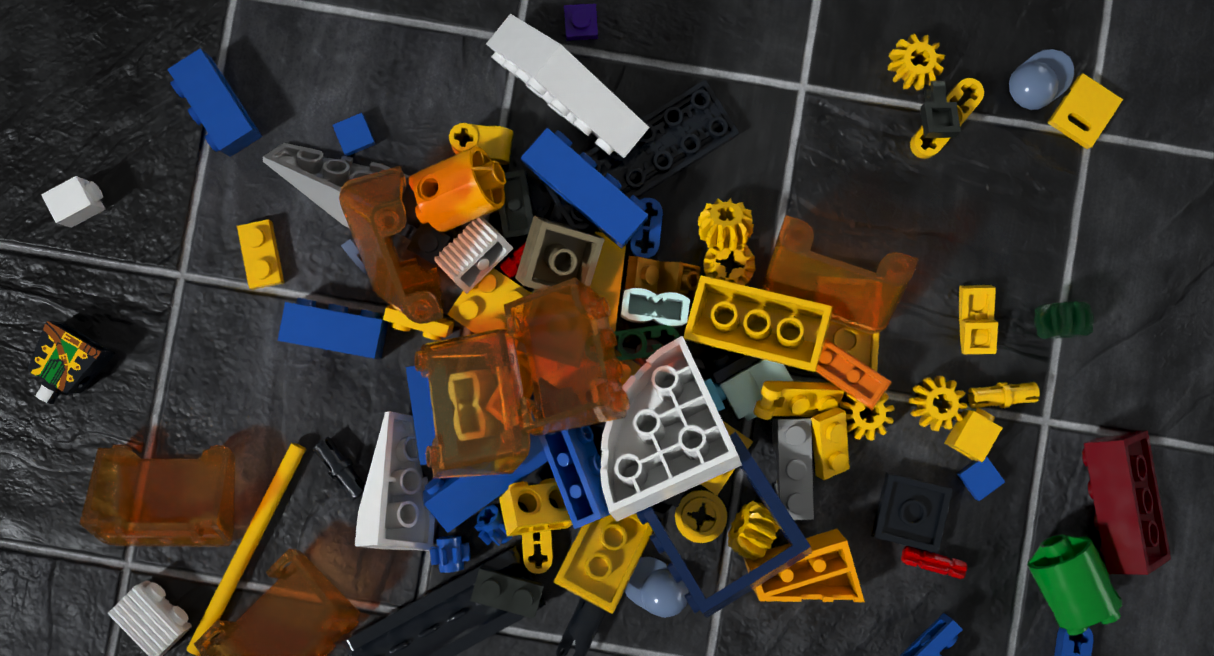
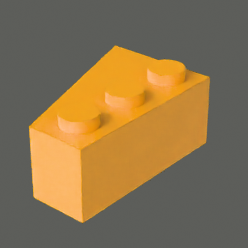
M838 529L806 538L811 546V554L754 589L759 601L802 602V599L822 600V602L853 600L854 602L865 603L848 541ZM790 543L766 550L765 556L755 561L744 558L748 573L791 547Z

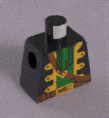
M47 321L28 366L30 373L43 380L35 396L46 403L54 404L61 391L67 394L82 393L112 359L115 352L63 322Z

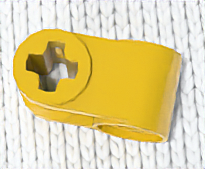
M459 123L451 129L449 141L455 154L476 146L482 148L491 160H496L500 165L509 164L513 130L501 126H482L468 123ZM464 136H469L470 141L466 143V147H461L459 141H462Z

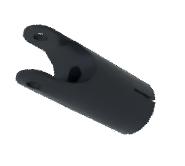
M580 598L556 650V656H566L574 640L575 653L573 656H586L607 611Z

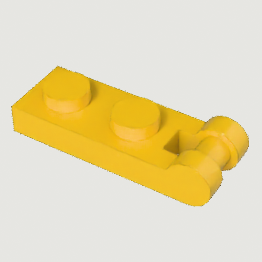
M765 381L760 391L762 398L756 402L753 413L765 420L771 419L772 416L813 417L839 407L844 391L832 383Z

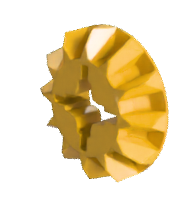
M747 245L745 247L737 246L735 252H733L734 262L743 266V268H733L728 278H726V267L716 261L727 260L731 250L724 248L720 253L717 246L708 249L703 263L706 277L740 285H746L750 281L755 271V256Z
M707 490L692 491L682 497L679 506L675 509L677 528L685 538L692 542H710L716 539L725 529L727 523L726 507L717 495ZM703 502L705 513L713 517L714 520H703L702 525L697 530L696 519L687 513L698 512Z

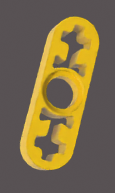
M973 78L961 80L946 96L947 102H950V100L951 102H958L964 94L963 91L967 88L973 91L970 95L971 98L960 107L957 105L960 126L984 97L982 84ZM921 126L911 138L910 148L912 153L918 158L928 159L937 154L950 138H934L930 143L931 147L924 150L921 147L923 144L922 139H925L923 126Z

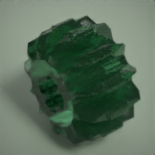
M1075 301L1044 304L1035 309L1034 325L1037 335L1043 339L1083 337L1093 332L1094 314L1090 304L1086 302Z

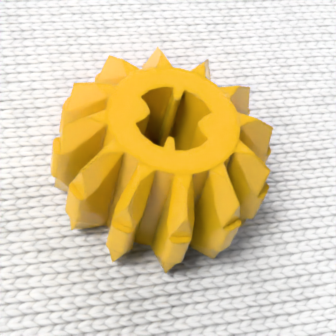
M916 34L910 35L907 41L900 39L896 43L897 49H893L889 53V58L893 62L888 65L887 70L897 72L893 77V82H898L900 79L904 80L903 89L907 90L913 84L916 91L922 90L925 84L930 86L931 81H936L935 76H939L943 72L944 68L939 63L945 59V55L935 52L939 48V43H934L932 46L928 44L929 35H924L920 41ZM917 59L920 62V64H917L915 66L911 61H915Z
M717 198L714 204L706 203L705 208L698 217L700 240L706 241L708 248L717 246L720 253L724 248H729L735 252L737 246L745 247L748 239L751 238V234H753L754 228L751 210L745 209L743 202L734 204L731 198L727 202H722Z
M936 376L933 381L930 377H926L923 379L924 387L919 385L913 387L914 392L919 396L918 398H909L908 401L911 404H917L918 408L913 409L910 414L914 417L921 416L919 420L920 426L926 427L930 424L932 431H939L941 426L950 430L953 428L952 420L959 422L963 420L962 415L957 411L958 409H967L968 406L965 403H959V399L965 395V392L963 390L955 391L957 386L955 380L946 382L944 376ZM933 400L942 401V408L933 406Z
M845 393L850 402L841 401L839 407L846 409V420H848L847 433L854 430L855 439L860 440L865 434L866 438L870 441L875 440V431L880 435H885L887 431L882 424H893L894 422L892 418L886 417V412L894 411L893 405H884L889 395L884 393L872 410V414H868L867 418L860 417V412L868 407Z
M751 501L742 506L741 511L736 513V518L731 523L732 526L728 532V546L738 555L753 561L765 556L766 550L771 549L773 541L777 539L776 532L780 529L765 505Z

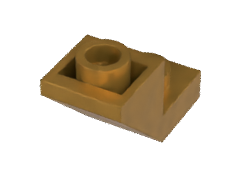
M629 256L625 289L642 288L655 294L672 292L694 299L700 280L701 267L683 262H660L639 256Z

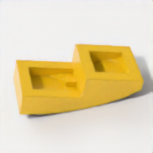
M992 285L959 286L960 342L964 355L996 354L998 322L994 320L996 287Z

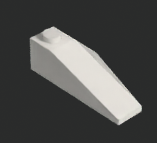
M391 411L385 412L358 510L355 547L430 551V547H433L435 517L423 503V491L428 484V478L423 477L414 421L411 415Z

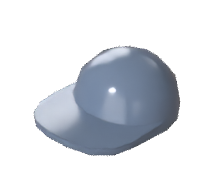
M1054 49L1042 50L1034 54L1011 74L1009 90L1014 101L1021 107L1029 110H1039L1062 95L1071 85L1074 77L1073 62L1063 51Z
M651 556L640 557L624 590L627 597L638 606L662 618L673 617L679 614L688 603L684 595L689 593V590L683 580L676 583L666 566L667 564Z

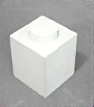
M78 176L41 194L55 222L71 228L106 210L100 200L103 198V194L99 187L93 181H88Z

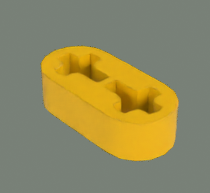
M552 531L540 532V538L535 539L534 533L523 534L522 548L525 567L530 572L536 574L546 572L552 565L554 556ZM535 544H540L541 554L548 557V559L543 560L542 566H536V562L529 558V556H533L535 553Z

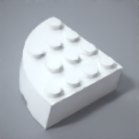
M510 14L486 43L494 51L491 57L517 78H520L533 93L545 100L550 108L561 117H564L573 126H576L587 136L591 133L598 139L595 141V144L608 155L615 151L625 158L650 128L560 43L514 15Z
M683 336L659 348L646 359L647 363L634 376L631 375L622 386L610 408L602 433L600 474L602 490L609 513L616 521L742 466L735 446Z

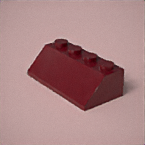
M1148 430L1100 437L1085 442L1082 459L1089 471L1088 492L1091 499H1094L1096 510L1094 526L1100 533L1102 544L1100 546V557L1109 574L1148 575L1171 560Z

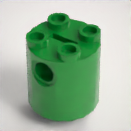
M1060 534L1047 538L1040 544L1034 555L1028 560L1027 566L1044 599L1054 613L1056 623L1060 628L1066 629L1069 635L1074 636L1085 632L1088 626L1099 622L1110 624L1120 619L1119 609L1122 607V599L1112 586L1109 573L1091 539Z

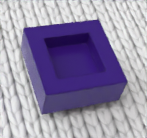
M596 4L564 5L566 41L598 39Z

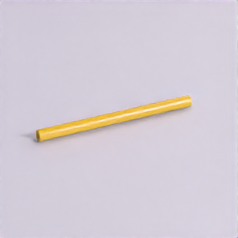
M291 442L186 648L189 653L196 656L203 654L306 451L305 447Z

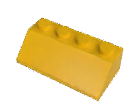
M701 275L683 338L684 340L816 372L832 316V306Z

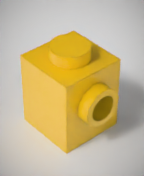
M977 408L976 411L963 410L961 413L963 420L955 423L944 444L971 460L983 462L1003 428L993 422L995 419L993 415L980 408Z

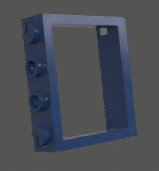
M736 432L729 436L742 463L740 468L791 547L706 599L653 508L650 506L636 513L642 525L648 522L653 529L654 534L649 537L660 554L666 551L672 561L666 566L676 583L682 580L685 583L689 593L684 596L694 613L701 611L706 618L812 553L810 544Z

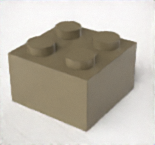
M534 216L515 278L523 286L585 302L605 239L590 231Z

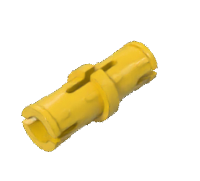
M1000 382L996 386L969 388L968 392L973 394H968V402L972 409L987 406L1009 408L1012 404L1038 402L1040 392L1036 382L1007 385V382Z

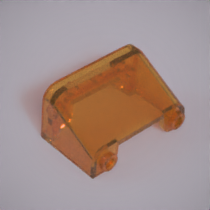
M401 166L345 182L340 190V205L377 296L415 323L424 324L443 319L442 282L437 267L430 269V271L425 270L418 265L416 258L400 262L391 235L400 232L405 227L407 221L406 211L402 202L403 187L406 186V179Z
M785 215L763 280V290L832 306L830 320L832 322L869 334L883 331L888 326L914 274L918 258L898 252L889 253L882 258L875 273L810 251L814 237L812 228L808 223L800 219Z
M494 329L423 344L420 350L416 351L414 362L416 371H421L422 377L429 380L435 438L433 439L432 446H427L426 462L428 467H432L433 479L513 474L529 454L530 432L512 330Z
M113 445L112 448H98L79 524L99 541L114 546H229L232 544L234 534L235 455L231 449L220 445H214L201 453L200 459H141L132 452V448L125 445Z

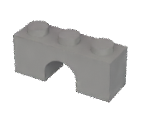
M772 418L773 451H775L777 460V481L774 483V491L793 520H814L811 419Z

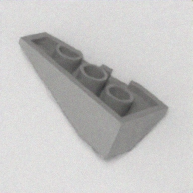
M288 143L281 144L263 156V162L342 225L368 237L373 236L390 222L409 182L408 175L380 163L371 162L369 167L353 163L352 157L342 156L341 159L323 157V153L320 150Z

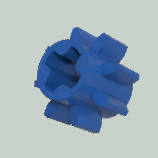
M492 504L480 511L477 517L478 524L474 528L479 532L478 537L486 545L494 541L500 546L513 537H507L501 508L498 509L495 504Z
M461 535L436 538L437 546L430 547L431 565L439 564V572L441 573L463 570L464 561H470L471 558L469 543H462Z

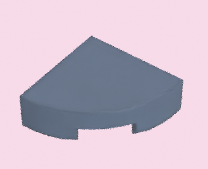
M349 239L341 245L352 261L366 275L376 269V265L360 243Z

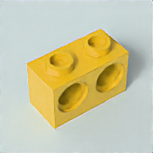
M555 478L545 479L535 485H529L526 481L509 485V489L499 498L507 537L566 529L573 525ZM549 498L557 502L558 508L551 505ZM518 502H522L527 506L528 513L519 508Z

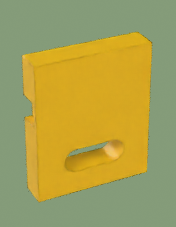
M1082 73L1077 77L1070 88V93L1063 98L1047 123L1084 148L1089 149L1093 147L1123 99ZM1068 115L1085 125L1086 131L1070 122Z

